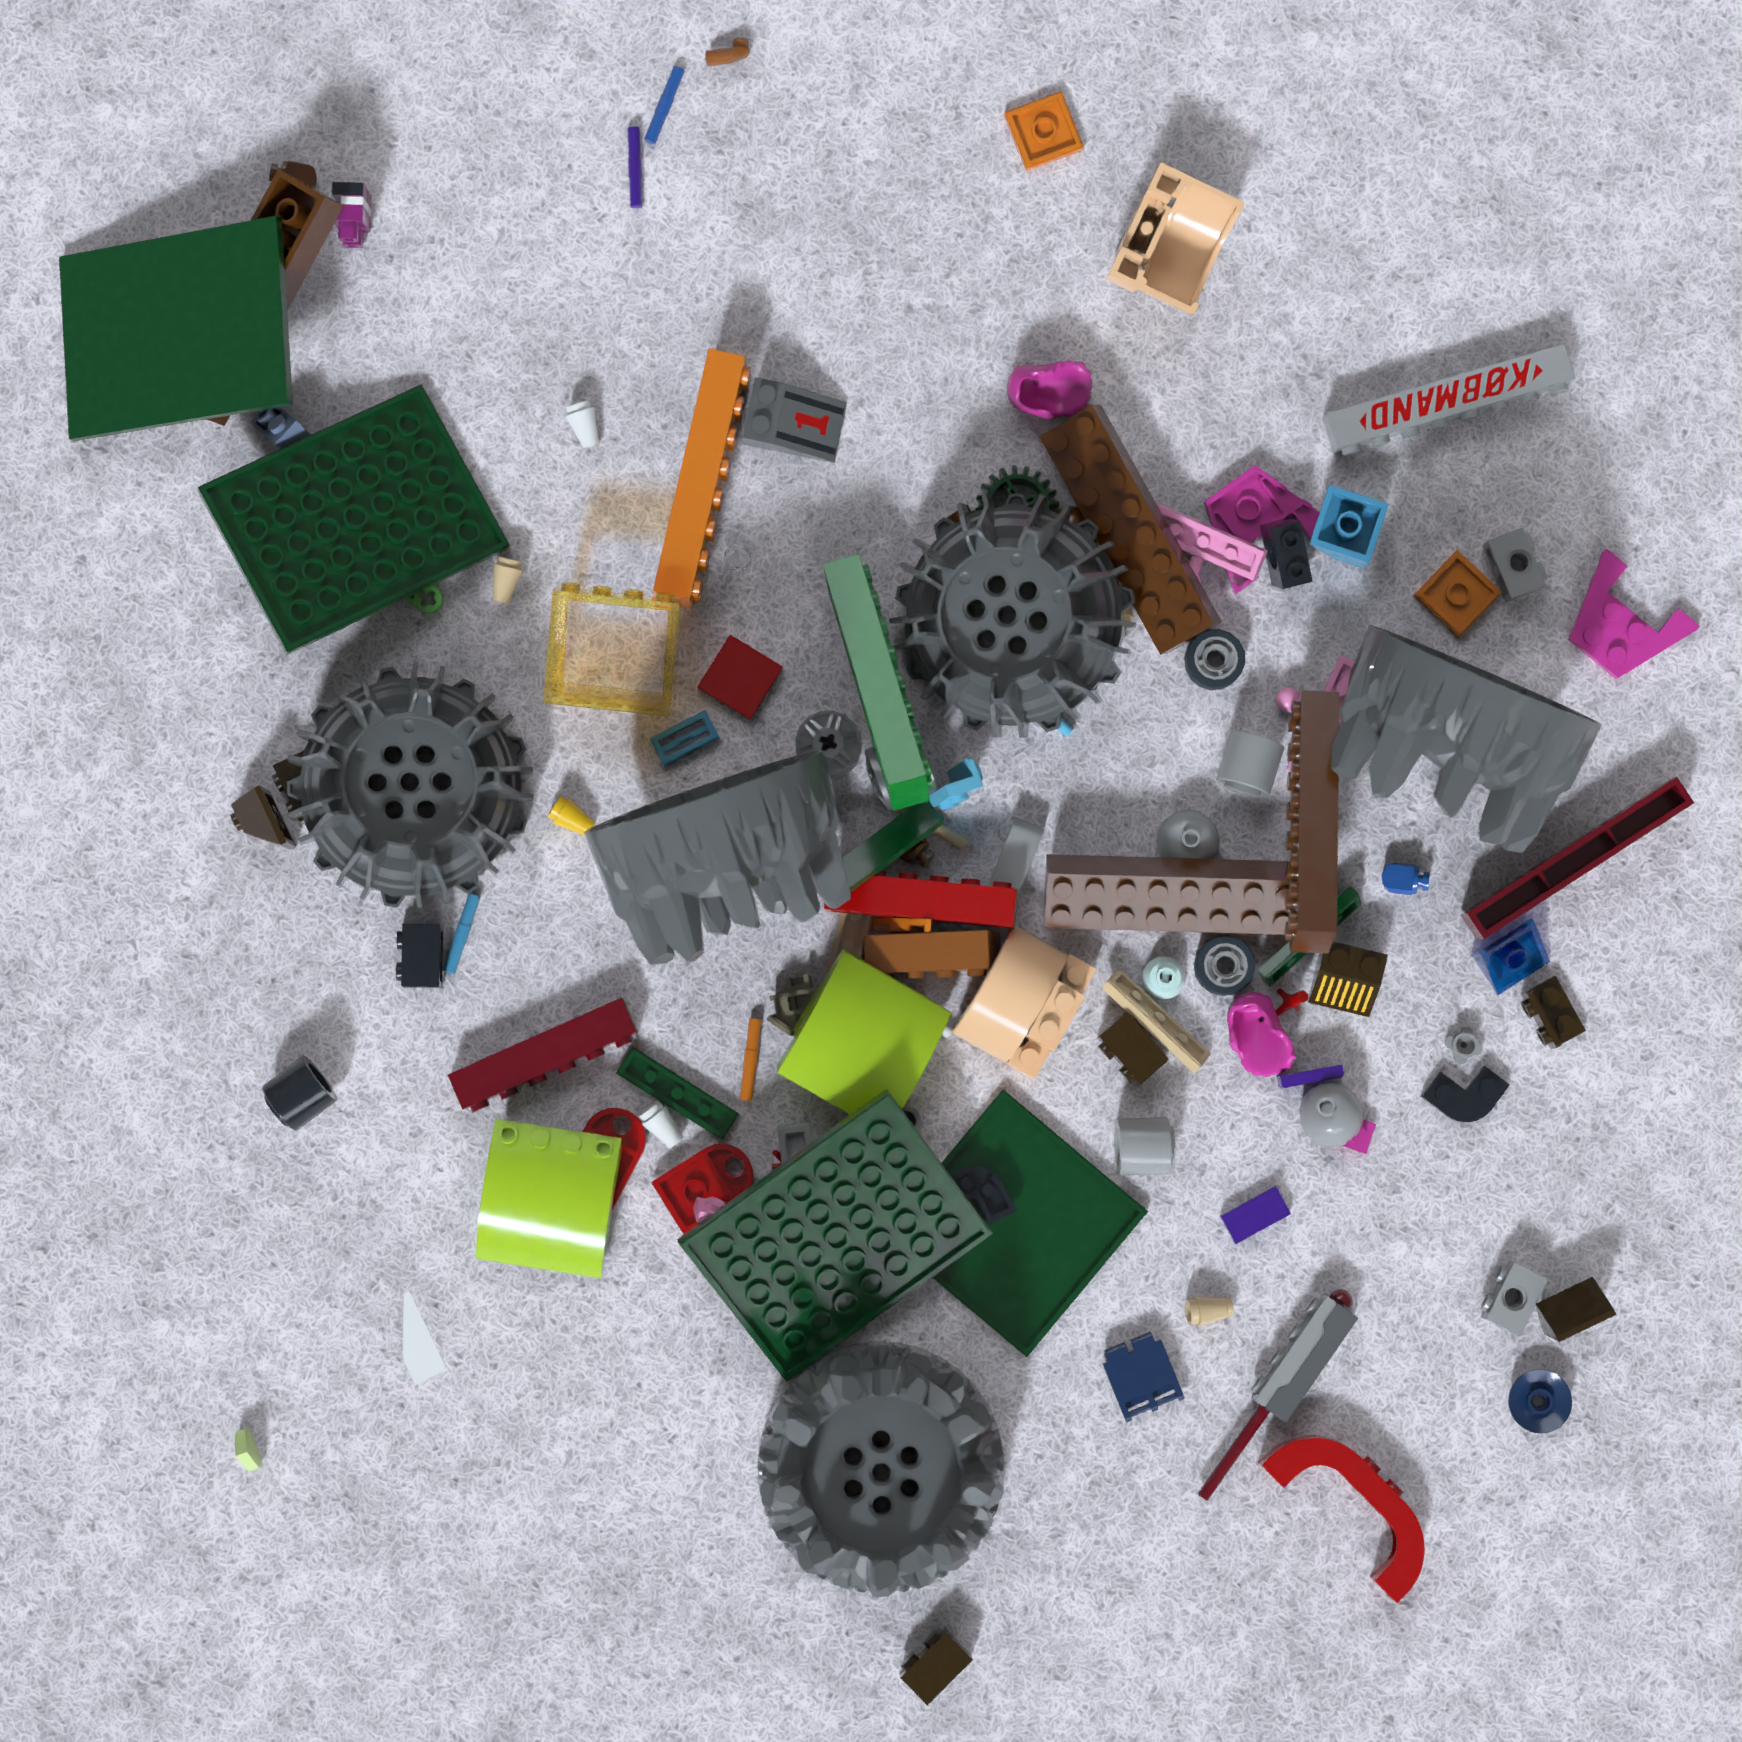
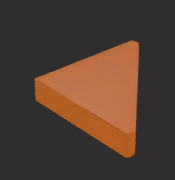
M872 918V930L907 934L930 933L932 919Z

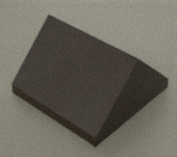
M1593 1276L1536 1303L1544 1334L1558 1342L1617 1315Z

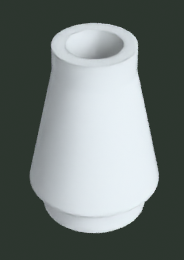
M584 401L567 407L568 415L565 417L579 439L582 448L599 444L595 407H591L590 401Z
M659 1100L649 1105L639 1114L643 1121L642 1125L665 1143L668 1148L673 1147L683 1138L666 1104L662 1105Z

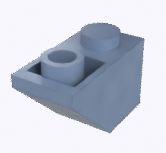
M281 407L259 410L256 413V417L250 422L278 449L311 435Z

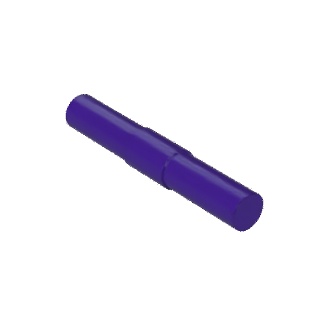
M633 126L627 128L630 208H642L640 128Z

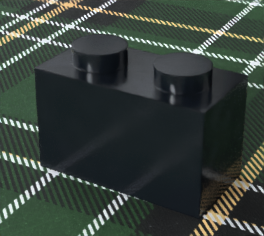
M402 924V931H397V950H402V960L396 963V981H401V987H443V925Z

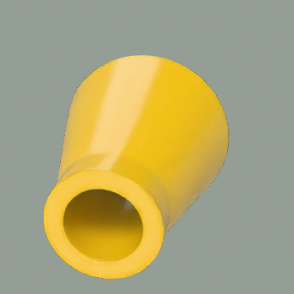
M561 795L547 815L548 818L553 820L552 824L579 833L584 837V831L593 827L596 823L569 797L565 799Z

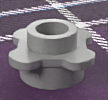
M1470 1027L1461 1028L1460 1033L1455 1036H1448L1445 1040V1046L1452 1050L1455 1055L1454 1060L1458 1064L1466 1063L1467 1058L1479 1055L1483 1049L1482 1044L1477 1041ZM1465 1042L1466 1048H1462L1461 1043Z

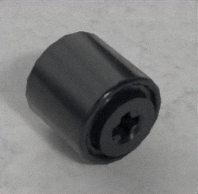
M304 1055L262 1087L265 1102L272 1113L283 1125L289 1126L295 1131L299 1130L338 1099L321 1071Z

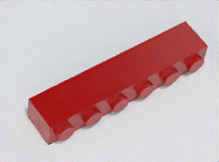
M880 871L851 892V899L840 907L831 909L824 903V910L827 912L889 918L932 919V922L1015 929L1018 890L1011 888L1012 883L993 881V886L980 885V880L961 878V883H950L949 877L930 875V881L917 880L918 875L913 873H899L898 878L886 877V871Z

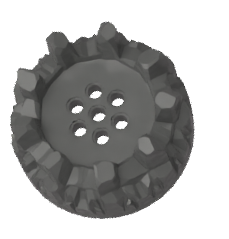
M1369 625L1352 666L1348 684L1349 688L1340 708L1341 723L1332 745L1331 769L1342 778L1356 779L1362 767L1374 753L1369 765L1372 797L1388 798L1403 785L1414 764L1421 755H1424L1441 768L1433 796L1446 815L1450 818L1454 817L1462 808L1474 784H1481L1484 788L1490 789V793L1479 823V840L1484 843L1501 845L1507 851L1523 853L1539 834L1559 795L1571 789L1602 724L1556 701L1469 663L1393 632Z
M822 750L782 759L704 784L629 811L584 831L615 914L626 921L637 948L650 965L670 962L676 956L675 951L688 962L697 960L704 953L701 920L706 932L716 935H728L731 927L730 916L734 924L759 928L761 924L752 889L765 910L775 914H786L788 906L792 915L800 922H805L818 914L821 906L817 893H819L824 903L831 909L838 908L851 899L848 876L836 836L841 813Z
M884 1341L857 1343L822 1356L797 1374L784 1388L768 1415L759 1444L757 1465L759 1490L766 1516L769 1518L770 1525L777 1538L794 1555L797 1563L806 1573L817 1574L823 1580L829 1579L831 1584L849 1591L853 1589L857 1592L870 1591L873 1597H889L895 1591H909L910 1587L920 1589L931 1585L938 1577L940 1579L945 1577L950 1570H958L969 1560L970 1553L978 1548L981 1539L985 1538L992 1526L993 1517L998 1510L999 1502L1003 1497L1004 1454L996 1420L986 1400L976 1386L948 1361L925 1349L904 1343ZM883 1430L890 1435L888 1445L877 1447L873 1444L872 1436L876 1431ZM912 1446L918 1451V1457L914 1462L906 1463L901 1460L900 1452L904 1447ZM850 1447L860 1449L863 1454L862 1459L856 1464L848 1463L844 1458L845 1451ZM885 1463L890 1467L891 1472L886 1479L879 1480L873 1476L872 1469L876 1464ZM913 1479L918 1483L919 1488L914 1495L908 1496L901 1492L900 1486L904 1480ZM850 1480H857L862 1484L863 1490L857 1496H850L844 1490L845 1484ZM886 1496L891 1501L890 1508L885 1512L876 1511L872 1505L876 1497Z

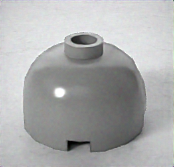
M1183 810L1175 812L1164 820L1158 830L1156 841L1158 854L1161 858L1213 859L1218 852L1219 846L1217 828L1209 817L1198 811Z
M1333 1082L1319 1084L1310 1089L1303 1097L1299 1108L1300 1124L1306 1135L1316 1144L1328 1148L1341 1147L1347 1144V1141L1351 1140L1354 1135L1356 1137L1360 1132L1364 1121L1363 1108L1357 1096L1347 1087Z

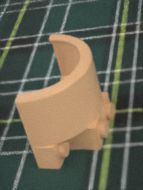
M1160 162L1144 197L1133 214L1105 280L1132 293L1138 290L1184 313L1193 315L1198 308V300L1210 270L1231 228L1241 214L1245 205L1244 202ZM1176 198L1172 207L1167 206L1171 199Z
M1015 925V929L1008 930L1005 941L971 1003L956 1022L952 1033L1028 1077L1035 1079L1049 1053L1055 1052L1085 998L1083 993L1097 969L1071 954L1060 951ZM1062 972V980L1058 981L1060 973ZM1027 1037L1028 1040H1026L1024 1046L1019 1047L1024 1038Z

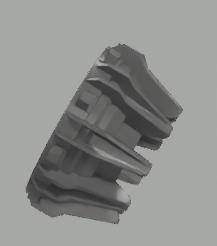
M1010 493L1003 505L1004 507L996 508L991 495L984 494L982 495L984 503L982 510L970 514L966 504L959 503L957 504L960 518L958 523L943 517L934 524L936 541L931 546L919 539L913 541L915 545L922 549L923 555L916 567L906 562L900 563L899 566L912 574L913 579L911 583L897 586L895 599L906 607V616L889 619L890 624L905 623L907 640L902 644L893 645L894 650L911 648L914 658L906 670L912 680L926 679L929 682L920 695L922 700H928L936 693L946 702V706L939 714L942 718L948 717L958 708L963 711L965 727L978 731L987 722L991 721L992 737H1001L1003 725H1018L1019 738H1027L1030 722H1037L1046 732H1050L1060 728L1062 713L1067 712L1075 721L1079 720L1081 715L1076 707L1089 697L1096 704L1100 703L1102 699L1095 688L1101 682L1116 683L1122 673L1114 661L1117 652L1131 654V649L1122 648L1121 645L1125 626L1136 628L1137 623L1124 621V610L1136 603L1134 590L1120 586L1117 578L1128 570L1127 566L1122 565L1115 568L1106 553L1115 547L1114 542L1109 541L1099 546L1096 543L1099 527L1090 519L1076 525L1070 522L1072 506L1065 504L1061 513L1058 514L1045 509L1048 497L1040 494L1034 507L1031 508L1024 494ZM996 576H1002L1006 581L1004 591L999 594L994 593L991 589V581ZM1031 581L1037 587V594L1033 599L1027 600L1023 597L1021 591L1023 585ZM975 600H981L985 605V612L979 618H975L970 612V606ZM1010 605L1016 611V618L1012 623L1006 624L1001 619V611ZM1037 612H1043L1047 617V625L1041 630L1035 629L1032 625V617ZM985 630H990L995 635V643L990 648H985L980 642V636ZM1017 636H1022L1027 645L1025 651L1021 654H1016L1011 649V642Z
M413 662L411 678H401L394 667L380 669L377 683L370 686L361 672L356 673V677L362 687L347 696L342 694L337 685L332 687L340 703L334 708L319 705L311 714L317 728L315 733L299 729L296 733L297 737L308 741L303 757L288 755V762L302 768L300 776L287 782V795L302 803V807L288 813L291 820L303 817L309 832L298 838L300 845L315 841L319 847L313 860L315 865L322 872L334 868L340 870L341 874L336 882V886L339 888L342 887L346 879L363 887L364 889L360 895V899L365 901L373 889L381 892L384 905L387 907L398 908L405 896H415L418 909H423L421 897L434 896L441 893L444 904H449L447 890L456 887L469 894L478 889L477 873L483 868L496 876L499 870L491 862L502 849L512 855L516 851L506 841L507 835L521 834L525 830L528 820L517 810L518 802H528L534 799V794L521 793V776L532 775L533 767L517 766L516 761L525 753L526 747L522 738L507 737L503 731L513 720V716L510 713L502 720H498L488 709L495 701L496 696L492 693L480 703L474 699L475 684L464 678L453 685V687L443 684L444 666H440L439 676L436 680L417 677L418 662ZM392 747L398 748L403 754L402 759L395 764L388 763L384 758L385 751ZM422 747H428L434 751L435 757L429 763H422L416 757L417 751ZM444 774L451 779V786L447 790L440 791L433 786V779L437 775ZM375 775L383 776L387 780L385 789L379 792L371 790L368 786L371 777ZM406 775H414L418 778L419 785L413 791H406L400 784L401 779ZM392 802L399 803L404 809L401 817L397 819H391L385 814L386 806ZM430 802L435 806L436 812L431 818L426 819L418 815L417 808L421 803Z

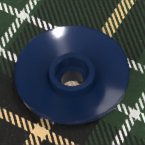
M1536 1369L1522 1374L1515 1380L1509 1392L1508 1406L1513 1419L1525 1430L1540 1434L1549 1433L1561 1427L1568 1419L1572 1409V1395L1568 1385L1559 1375L1548 1370ZM1535 1395L1543 1397L1541 1406L1536 1407L1533 1404V1397Z

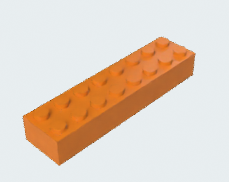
M708 348L653 587V594L658 602L693 609L694 601L700 602L703 584L702 579L699 578L701 571L707 572L710 560L707 543L708 541L714 542L717 524L716 518L713 517L715 511H721L724 499L721 482H727L729 478L731 464L729 463L730 457L727 456L729 451H735L738 433H736L737 427H734L735 421L741 422L745 404L743 403L744 397H741L742 391L748 392L751 382V367L746 364V356Z

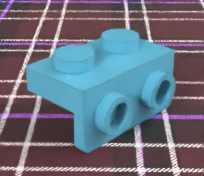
M972 757L967 758L947 771L950 784L929 796L930 801L927 802L933 808L940 807L941 811H946L970 799V794L983 787L982 771L975 764Z

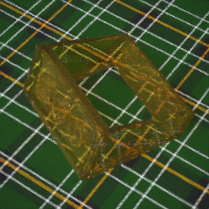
M561 582V587L556 586L552 593L543 703L669 717L675 705L682 599H675V594L667 592H656V597L644 596V591L638 589H625L624 593L612 592V587L594 585L593 590L580 589V584ZM568 600L668 611L663 693L565 683Z

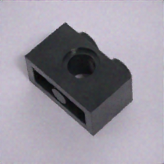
M1286 518L1260 525L1264 549L1268 550L1266 559L1271 585L1286 589L1313 582L1301 521Z

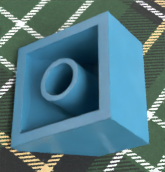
M1329 485L1309 545L1337 561L1366 569L1370 563L1389 504Z

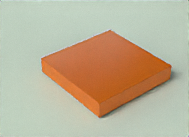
M1062 91L1004 112L1005 120L1026 172L1084 149Z
M1456 550L1413 596L1459 638L1496 600L1502 591Z

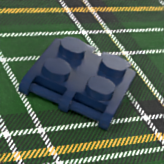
M1151 1331L1130 1339L1133 1351L1128 1352L1125 1342L1104 1350L1108 1361L1103 1362L1102 1365L1126 1423L1132 1421L1131 1417L1148 1410H1152V1412L1159 1410L1158 1406L1175 1399L1179 1401L1185 1399L1162 1340L1155 1341ZM1169 1391H1175V1393L1165 1396L1156 1401L1154 1399L1155 1397L1167 1393ZM1148 1400V1404L1128 1411V1408Z

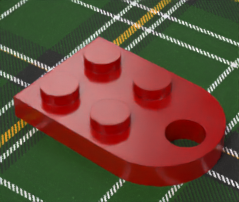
M607 1108L597 1112L589 1119L582 1131L622 1138V1153L612 1210L646 1147V1132L642 1122L632 1112L622 1108ZM619 1116H625L631 1122L629 1132L624 1135L616 1133L613 1129V1122Z
M719 1143L704 1148L651 1183L684 1235L699 1224L696 1222L693 1210L697 1197L704 1199L714 1197L727 1204L752 1185L753 1168L749 1158L742 1150L730 1144ZM732 1157L740 1158L744 1163V1170L738 1176H732L726 1171V1163Z

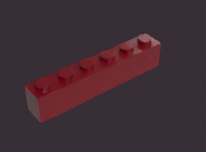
M621 997L448 1074V1078L462 1110L471 1108L472 1113L490 1106L488 1100L500 1095L501 1100L519 1093L517 1087L528 1082L530 1087H533L548 1080L547 1073L557 1069L559 1074H562L577 1067L575 1061L585 1056L588 1061L606 1054L603 1048L615 1044L617 1048L623 1047L633 1042V1035L639 1032L624 998Z

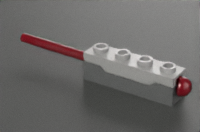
M1338 1289L1333 1291L1329 1297L1322 1295L1320 1299L1315 1297L1305 1311L1309 1314L1302 1325L1297 1323L1287 1337L1290 1343L1284 1351L1279 1349L1269 1363L1272 1369L1266 1377L1261 1375L1251 1389L1254 1395L1251 1399L1258 1403L1256 1411L1197 1493L1203 1499L1209 1500L1270 1412L1285 1423L1293 1414L1358 1320V1317L1344 1308L1347 1306L1351 1309L1353 1305V1299L1349 1292Z

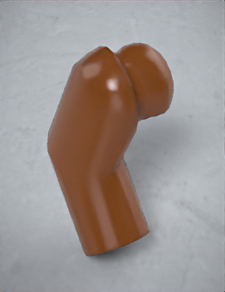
M739 37L732 41L733 47L707 50L705 53L707 65H725L747 58L751 51L748 48L749 41L746 38Z

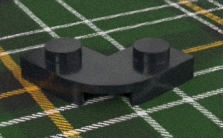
M1482 1066L1466 1089H1463L1444 1073L1438 1072L1420 1097L1454 1121L1473 1122L1485 1117L1492 1110L1510 1084L1486 1066Z
M968 1166L950 1174L969 1201L975 1198L989 1225L1018 1210L1000 1178L991 1170L980 1166Z

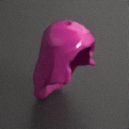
M1070 360L1047 365H1018L1008 378L1006 394L1010 404L1023 413L1045 419H1055L1058 416L1072 417L1085 409L1088 401L1091 399L1093 387L1092 372L1083 362Z
M1258 992L1239 995L1228 1007L1227 1022L1230 1047L1235 1053H1238L1244 1069L1257 1077L1279 1075L1286 1069H1291L1296 1059L1295 1049L1292 1041L1288 1038V1034L1280 1024L1270 996Z

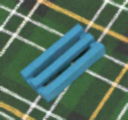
M706 710L650 738L664 767L720 739ZM704 720L705 725L662 747L660 746V741ZM709 730L711 735L666 757L665 752Z

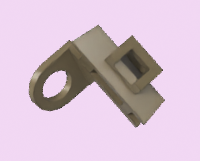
M804 974L803 977L794 979L790 977L785 978L787 993L769 996L770 1001L774 1000L776 1014L769 1015L767 1020L790 1036H794L796 1022L819 988V986L813 987L812 978L809 974ZM788 998H790V1003H791V1009H792V1011L790 1010V1005H789V999H788Z

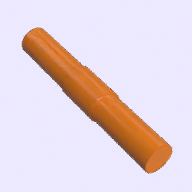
M749 1018L740 1100L752 1101L761 1019Z

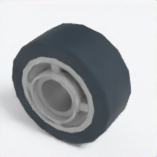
M1221 629L1206 630L1197 635L1189 644L1184 657L1185 670L1190 679L1199 687L1207 690H1222L1232 685L1241 675L1245 665V650L1239 639L1230 632ZM1211 652L1218 653L1223 660L1222 666L1212 667L1207 661V655Z
M1228 935L1218 936L1204 943L1196 953L1194 961L1195 976L1200 985L1208 992L1220 996L1233 995L1246 988L1253 979L1256 967L1254 955L1249 946L1239 938ZM1220 957H1226L1232 962V971L1229 974L1225 975L1218 971L1216 964Z

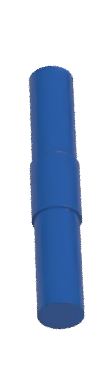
M673 66L644 141L653 145L656 144L684 75V69Z

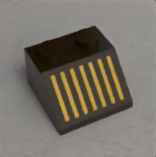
M1333 941L1328 954L1319 953L1307 1003L1369 1017L1381 987L1388 955Z

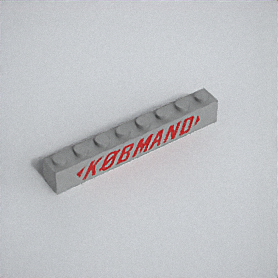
M1565 343L1328 412L1324 416L1323 422L1333 454L1342 452L1343 456H1349L1360 452V446L1372 443L1373 448L1390 443V438L1402 435V439L1410 438L1420 434V429L1431 426L1432 430H1437L1450 425L1449 420L1461 417L1462 421H1468L1480 416L1479 411L1490 409L1491 413L1499 412L1509 408L1510 402L1520 400L1521 404L1529 403L1539 399L1538 394L1547 391L1550 392V395L1563 393L1569 390L1568 385L1576 377Z

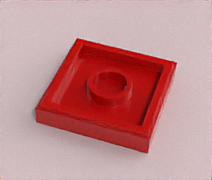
M730 634L697 688L751 721L783 670V666Z

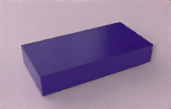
M1336 1065L1277 1076L1278 1087L1281 1089L1342 1078L1344 1076L1343 1066Z
M1273 1186L1222 1214L1220 1218L1233 1242L1237 1244L1291 1213L1277 1187Z

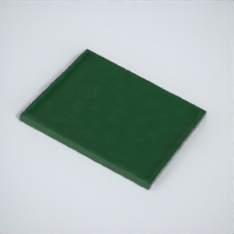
M1002 1089L941 1163L949 1174L968 1166H980L991 1170L1000 1178L1018 1210L989 1225L975 1198L970 1200L972 1206L993 1234L932 1278L1024 1356L1028 1357L1148 1211Z

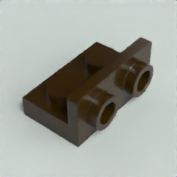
M1556 976L1521 993L1524 999L1520 1002L1521 1006L1529 1018L1534 1017L1539 1027L1536 1029L1537 1036L1544 1046L1549 1045L1550 1049H1556L1562 1046L1563 1043L1586 1031Z

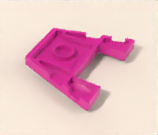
M1256 465L1204 502L1212 527L1249 543H1253L1262 536L1260 525L1286 519L1290 515L1294 519L1301 521L1303 532L1311 540L1320 513L1312 507L1313 505L1293 494L1286 486ZM1225 569L1235 595L1256 581Z
M1606 548L1600 555L1595 573L1591 578L1588 591L1581 604L1568 640L1613 678L1618 679L1695 632L1700 625L1678 608L1658 632L1651 628L1608 592L1609 588L1628 566Z

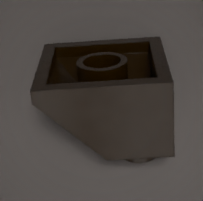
M259 785L231 804L234 813L230 814L238 831L243 830L247 835L289 850L296 848L269 790Z

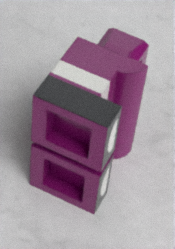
M332 182V195L338 203L344 206L335 222V226L338 229V239L343 241V247L363 248V232H370L372 196L364 183Z

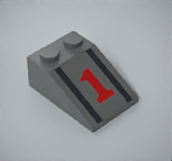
M755 377L742 436L743 445L835 463L847 402L786 383Z

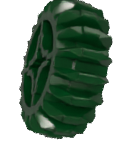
M1012 465L1011 475H1008L1006 470L1001 468L999 470L1000 480L991 474L988 479L993 486L982 483L980 488L984 493L991 495L993 499L995 494L1004 487L1005 496L1008 498L1010 493L1020 494L1013 484H1021L1030 487L1037 493V495L1025 496L1031 508L1034 507L1040 494L1048 497L1046 510L1057 509L1060 505L1059 501H1049V499L1057 494L1056 489L1045 490L1051 481L1045 479L1039 483L1040 471H1036L1033 478L1028 476L1030 471L1028 466L1024 467L1023 474H1018L1017 466ZM983 494L977 495L976 501L984 504ZM984 505L976 507L975 512L982 510Z

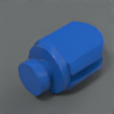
M1391 863L1383 870L1382 884L1385 890L1390 893L1417 894V887H1422L1423 891H1428L1430 872H1424L1423 875H1420L1419 866Z

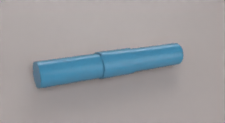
M468 894L443 969L445 972L454 975L456 973L480 900L479 896Z

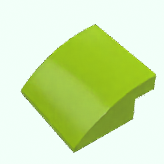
M843 949L796 1022L794 1038L777 1064V1073L849 1114L855 1112L885 1089L889 1091L900 1108L903 1109L941 1038L951 1011Z

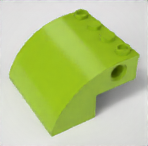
M495 1118L481 1196L476 1259L601 1279L612 1223V1203L622 1153V1138Z

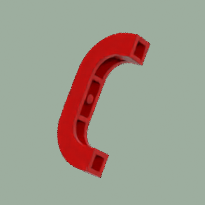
M1317 1435L1294 1437L1278 1444L1258 1462L1283 1488L1301 1471L1309 1467L1328 1466L1337 1470L1386 1520L1392 1532L1391 1552L1386 1561L1370 1577L1396 1603L1412 1589L1420 1575L1424 1561L1425 1544L1423 1532L1412 1509L1400 1498L1403 1491L1391 1479L1385 1482L1377 1474L1381 1469L1370 1457L1366 1456L1362 1459L1355 1451L1334 1439Z

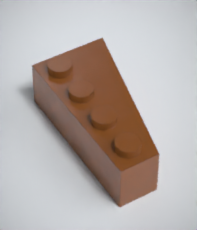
M989 930L864 936L865 962L893 978L894 974H906V979L925 978L924 973H936L937 978L955 977V972H967V976H986V971L990 970L1001 949L1000 933Z

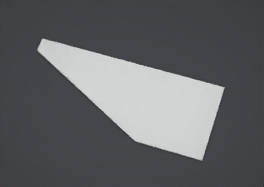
M410 1291L404 1293L403 1360L415 1385L447 1369Z

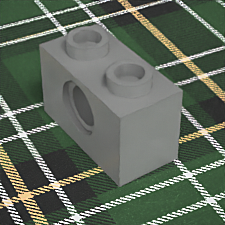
M1523 527L1488 540L1483 545L1505 603L1536 592L1546 585L1544 581L1547 579L1545 569L1540 562H1536L1533 551H1535L1534 542L1530 534H1525ZM1512 557H1517L1523 562V571L1518 572L1511 568L1510 559Z
M1508 1261L1506 1266L1503 1264L1500 1266L1495 1275L1494 1281L1497 1282L1493 1294L1488 1293L1481 1304L1480 1310L1484 1311L1481 1318L1514 1335L1521 1336L1548 1279L1515 1262ZM1514 1288L1517 1290L1519 1298L1516 1304L1509 1306L1505 1302V1293L1509 1289Z

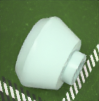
M1157 957L1151 960L1144 968L1142 975L1143 985L1153 997L1170 999L1179 994L1184 987V969L1178 961L1171 957Z

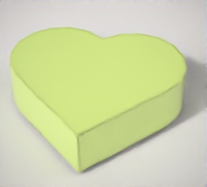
M245 1428L237 1431L234 1436L235 1456L249 1471L260 1468L262 1460L251 1430Z

